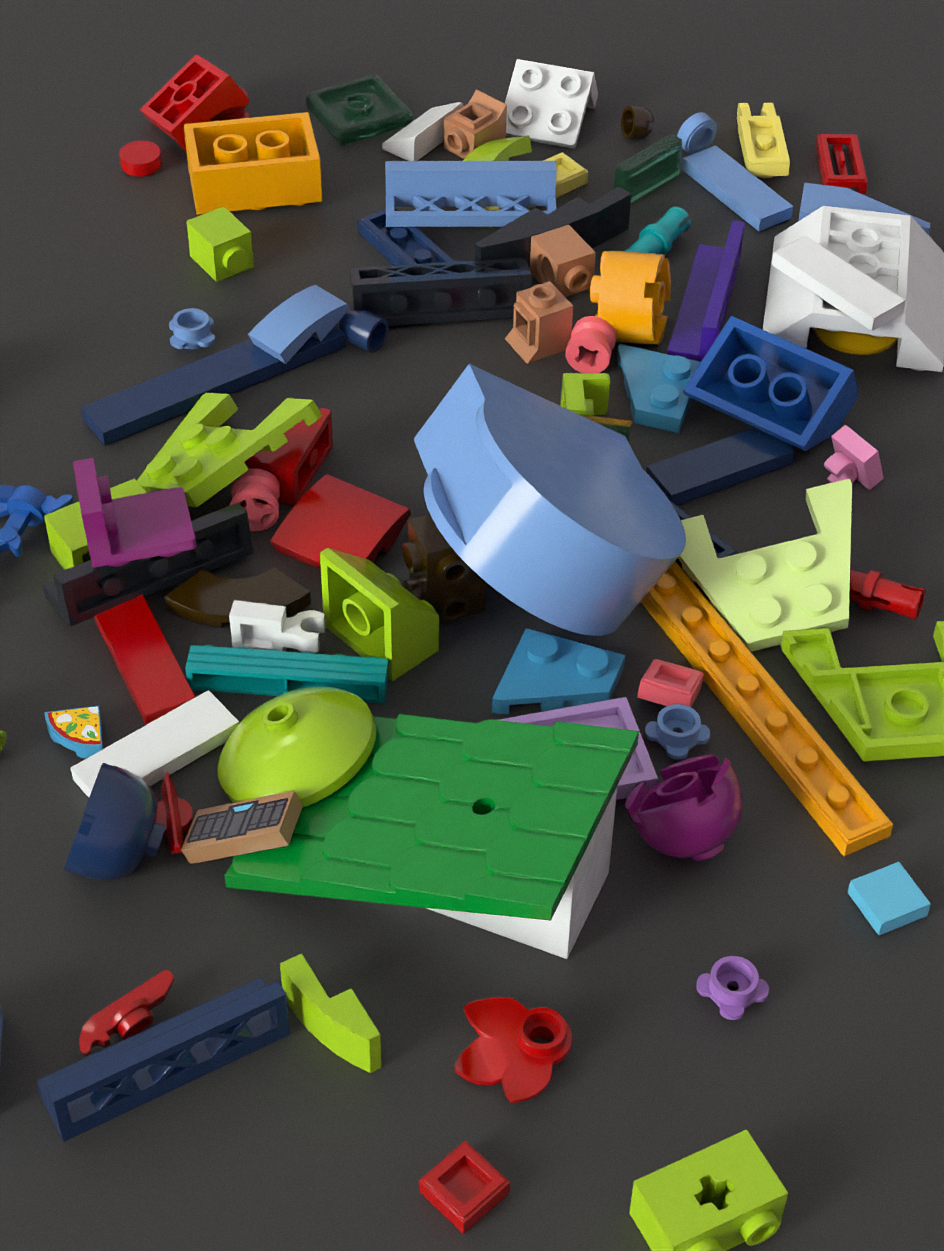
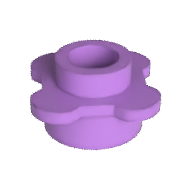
M726 956L716 961L712 966L711 973L701 974L697 979L696 985L698 993L701 996L710 997L720 1007L721 1016L729 1020L742 1018L745 1008L754 1002L765 1001L769 993V986L765 980L759 979L756 967L749 960L739 956ZM727 986L738 988V990L731 991L727 988Z

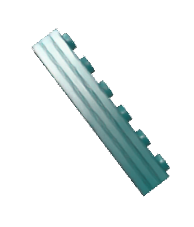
M191 645L185 667L187 682L192 691L209 690L211 692L279 696L301 688L320 686L352 692L365 703L385 704L389 683L388 659L375 656L356 657L343 654L327 655L313 654L311 652H284L276 649L256 650L245 647L227 648L215 647L213 645Z

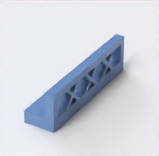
M385 161L386 227H504L529 212L530 210L526 209L528 206H546L547 211L542 212L550 214L557 210L555 197L556 161ZM444 206H455L458 210L444 211L441 208ZM486 206H497L501 209L499 211H487L483 208ZM395 207L416 208L413 211H395Z

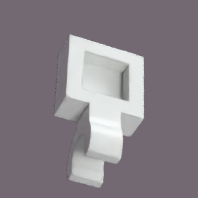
M234 600L229 614L233 648L276 649L286 652V648H293L300 652L318 653L320 649L319 633H324L326 629L325 614L315 610L303 611L294 617L286 618V607Z

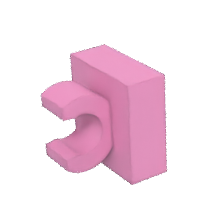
M845 424L831 436L835 454L831 455L824 463V467L832 473L827 478L829 483L850 478L852 484L855 480H858L870 490L884 479L878 450Z

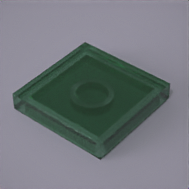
M377 74L306 94L307 108L341 146L404 128L413 122L412 111Z

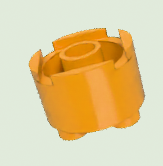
M603 251L600 264L601 276L594 275L592 277L590 299L592 303H598V313L595 316L607 321L617 333L616 342L648 345L660 344L662 342L668 316L662 314L665 301H670L671 292L670 264L668 258H664L665 255Z

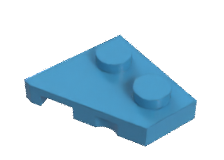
M619 344L617 365L623 371V386L626 397L631 400L630 411L634 423L679 434L693 401L692 398L684 395L683 389L701 362L682 356H672Z
M526 628L492 698V713L499 715L509 714V706L516 704L540 703L541 711H550L569 706L611 700L624 670L625 655Z

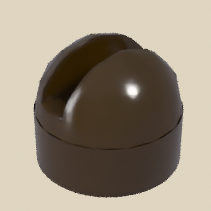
M626 106L621 117L623 136L626 139L647 137L653 130L649 126V123L654 122L651 111L641 106Z

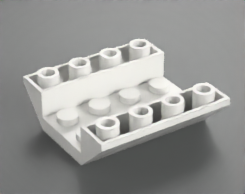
M822 206L774 237L763 330L805 349L807 347L810 327L832 332L846 331L870 334L876 337H897L896 367L911 368L917 371L942 372L944 366V252L912 216ZM806 235L905 299L904 312L877 329L870 331L772 265L773 253Z

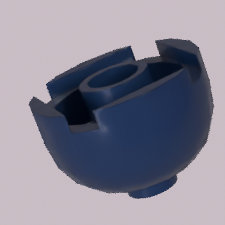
M102 763L64 870L86 878L103 881L120 879L133 872L142 860L143 855L155 858L166 825L155 822L158 801L153 789L141 777L126 769Z

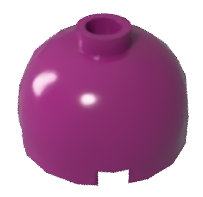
M708 754L693 757L670 765L659 771L664 781L649 790L644 780L626 798L625 808L642 839L661 855L675 858L692 857L696 861H702L717 855L723 850V843L736 830L742 816L743 795L739 780L730 760L725 757L721 765L717 755Z

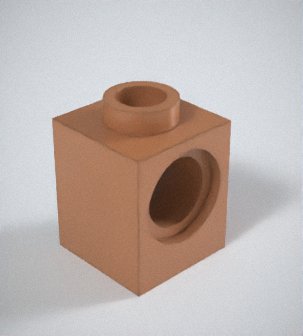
M570 225L556 228L531 237L530 272L540 284L550 281L564 297H568L590 289L595 271L596 252Z

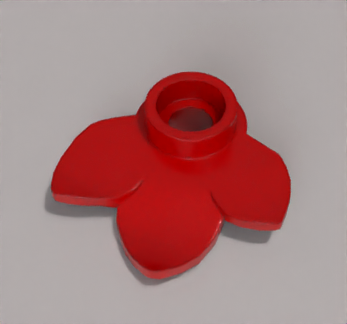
M492 997L476 1000L464 1006V1013L480 1037L475 1039L462 1052L455 1062L454 1068L459 1076L476 1085L492 1086L502 1083L505 1096L511 1103L526 1101L538 1096L550 1084L552 1066L562 1062L571 1050L572 1032L564 1018L553 1009L536 1007L528 1010L520 1002L509 997ZM546 1038L550 1043L538 1044L532 1040Z

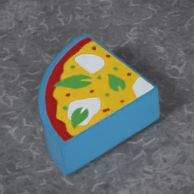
M99 706L44 712L49 735L55 743L76 751L77 756L86 759L103 750Z

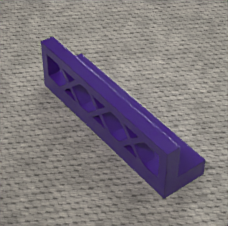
M732 220L725 248L699 244L668 346V355L682 356L690 360L702 362L722 331L740 266L745 222Z

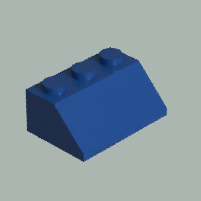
M733 316L729 318L683 389L684 395L804 451L836 433L859 397L853 369Z

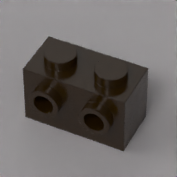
M428 514L408 520V542L403 543L402 551L405 564L409 570V579L404 580L403 587L418 599L425 600L433 606L437 614H439V624L485 611V580L473 571L449 545L437 528L431 515Z

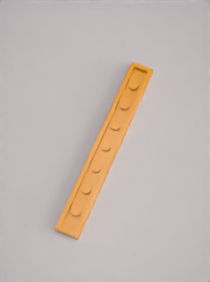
M674 561L642 599L641 603L692 667L704 673L703 681L844 857L890 837L893 823L678 563Z

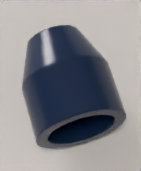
M348 310L340 319L339 328L346 334V338L352 344L370 353H374L384 344L388 335L389 324L386 319L369 311Z

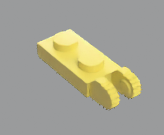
M739 103L737 108L738 134L746 169L754 176L760 178L788 176L790 159L780 116H776L774 104L763 103L761 116H751L748 103Z

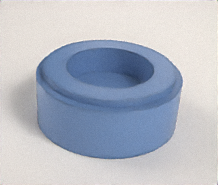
M704 112L692 115L679 129L677 134L678 145L690 155L707 149L716 137V122Z

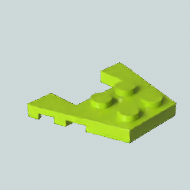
M205 393L193 406L154 459L147 465L137 482L146 493L182 487L187 506L198 507L247 472L249 469L244 463L247 459L259 451H276L288 442L284 435L286 431L302 420L309 427L323 415L313 400L286 398L254 430L233 429L230 426L220 427L238 410V407L229 394Z
M944 621L936 622L933 634L942 662L854 668L840 667L829 628L783 631L781 639L783 653L863 761L944 756Z

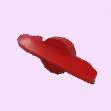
M164 772L161 787L162 800L158 802L155 822L166 825L163 835L168 837L170 853H183L181 851L184 844L183 834L188 831L193 821V810L186 800L177 797V790L168 772Z
M169 970L160 972L94 1014L82 1027L79 1037L81 1053L86 1056L89 1055L94 1046L106 1048L110 1045L109 1036L114 1033H119L125 1040L145 1031L154 1020L150 1010L165 1001L174 983L172 972Z

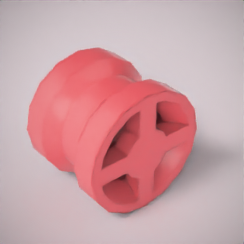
M596 316L583 317L578 320L573 327L571 339L566 347L565 357L568 364L581 373H600L604 371L610 363L611 352L616 344L617 333L607 321Z
M249 469L231 483L232 500L230 506L239 503L247 511L250 531H262L270 528L277 522L279 518L278 499L280 497V483L276 476L262 469Z

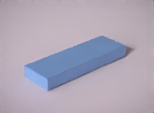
M716 145L683 158L682 170L758 232L792 218L793 205Z

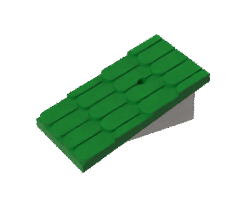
M399 714L397 719L373 716L376 723L374 747L367 761L355 776L331 795L302 808L288 846L236 855L233 857V863L224 875L226 888L426 908L568 959L609 873L617 786L638 745L639 731L558 721L552 727L492 719L484 720L480 723L404 714Z

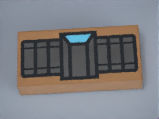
M289 791L197 810L181 851L189 863L193 864L288 846L303 803L295 791Z

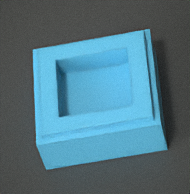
M900 862L851 880L847 892L878 936L928 916L931 903Z

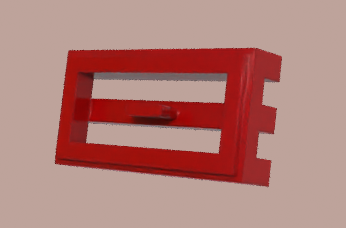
M817 135L815 148L823 185L848 189L856 187L858 193L866 194L868 180L858 135ZM828 144H832L831 148L837 175H834ZM842 145H848L853 175H848Z

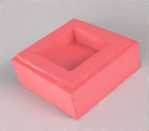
M654 659L640 681L637 698L665 706L682 704L692 707L701 690L704 673Z

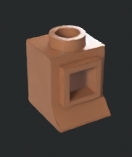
M476 89L467 105L444 118V149L464 159L480 145L495 139L506 138L507 104Z
M550 281L517 292V300L514 303L513 329L506 336L505 340L526 364L566 351L567 344L571 339L573 305Z

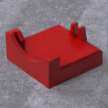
M196 54L140 111L150 123L174 139L187 154L184 124L209 122L223 110L239 106L245 107L250 100L229 74Z

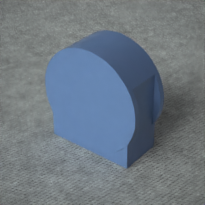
M469 364L414 438L428 474L424 483L425 502L434 523L449 545L473 571L495 590L534 616L557 627L591 636H602L616 631L684 550L686 543L685 531L676 510L660 487L642 469L624 435L476 366Z

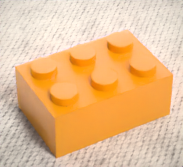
M308 112L184 124L187 162L197 215L208 213L223 206L229 211L263 210L267 207L303 206L308 203L322 202L320 156Z

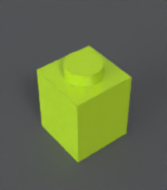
M224 206L187 220L190 257L216 282L254 267L251 231Z

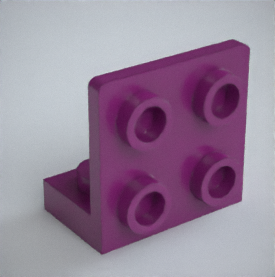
M93 458L73 461L81 515L93 568L106 565L117 567L133 560L154 556L171 557L180 554L182 551L196 548L195 535L182 487L112 499L108 476L97 477Z

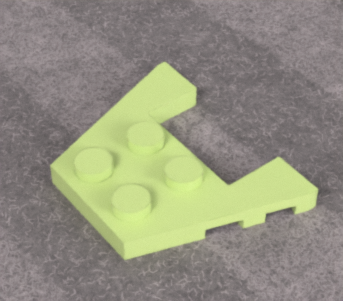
M850 478L806 489L805 500L817 534L780 544L717 558L704 515L681 520L686 537L684 550L678 556L682 563V569L693 582L696 581L710 599L712 606L750 652L781 645L783 631L829 628L830 632L848 628L852 482Z

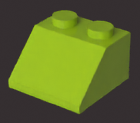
M326 548L320 552L325 627L361 657L375 656L388 659L389 680L392 682L439 651V614H437L430 603L418 599L405 589L394 575L385 573L368 559L331 548Z

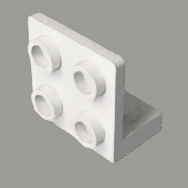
M517 59L505 104H507L506 137L530 135V141L571 149L575 148L586 107L594 109L596 105L598 91L594 72Z

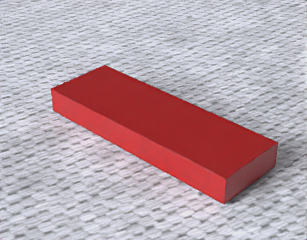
M143 594L96 615L95 622L145 725L195 698Z

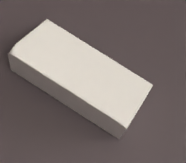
M456 102L429 109L382 143V149L405 160L418 161L444 141V118L462 108L463 103Z

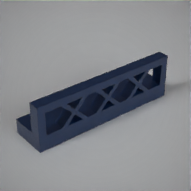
M260 977L36 1080L39 1094L62 1141L65 1142L290 1035L286 993L278 980L266 985L263 978Z

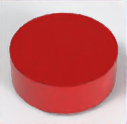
M133 141L124 145L119 151L121 169L131 176L144 177L152 175L162 165L160 148L153 142Z

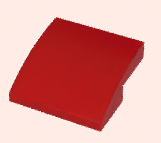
M326 474L296 503L270 542L276 551L320 570V552L326 548L365 558L373 563L379 551L388 554L410 517L411 511L409 508Z

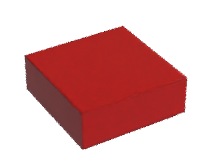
M464 1141L419 1180V1192L464 1234L510 1193V1181L467 1141Z

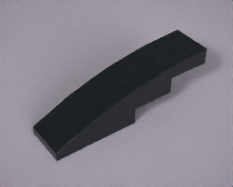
M617 187L591 204L576 197L550 214L534 208L475 243V260L524 257L530 269L531 237L566 225H570L591 248L597 247L629 229L631 193Z

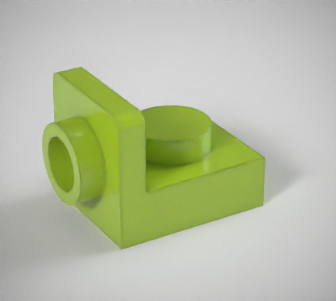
M563 373L560 406L593 421V415H605L608 409L610 390L609 374Z

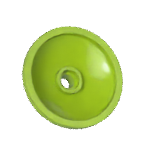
M320 686L307 687L279 695L253 710L232 731L219 757V782L225 794L233 803L295 791L303 803V807L309 806L340 789L365 764L376 739L374 717L367 704L359 696L343 689Z

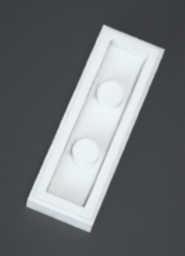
M806 235L773 253L772 265L870 331L877 329L904 312L905 299Z
M207 690L72 766L73 780L90 797L102 763L128 770L141 777L151 786L163 779L164 772H168L170 775L226 743L232 731L239 724V721Z

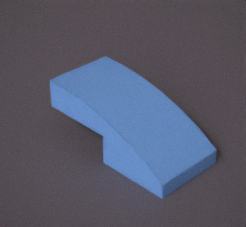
M313 285L281 303L262 319L248 335L254 345L287 364L311 336L322 341L350 308L344 301L319 286Z

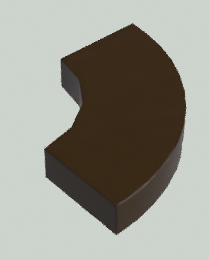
M275 567L257 576L239 579L218 577L201 570L165 596L167 610L186 620L212 627H222L223 622L230 623L229 614L234 600L286 607V618L311 604L310 591Z

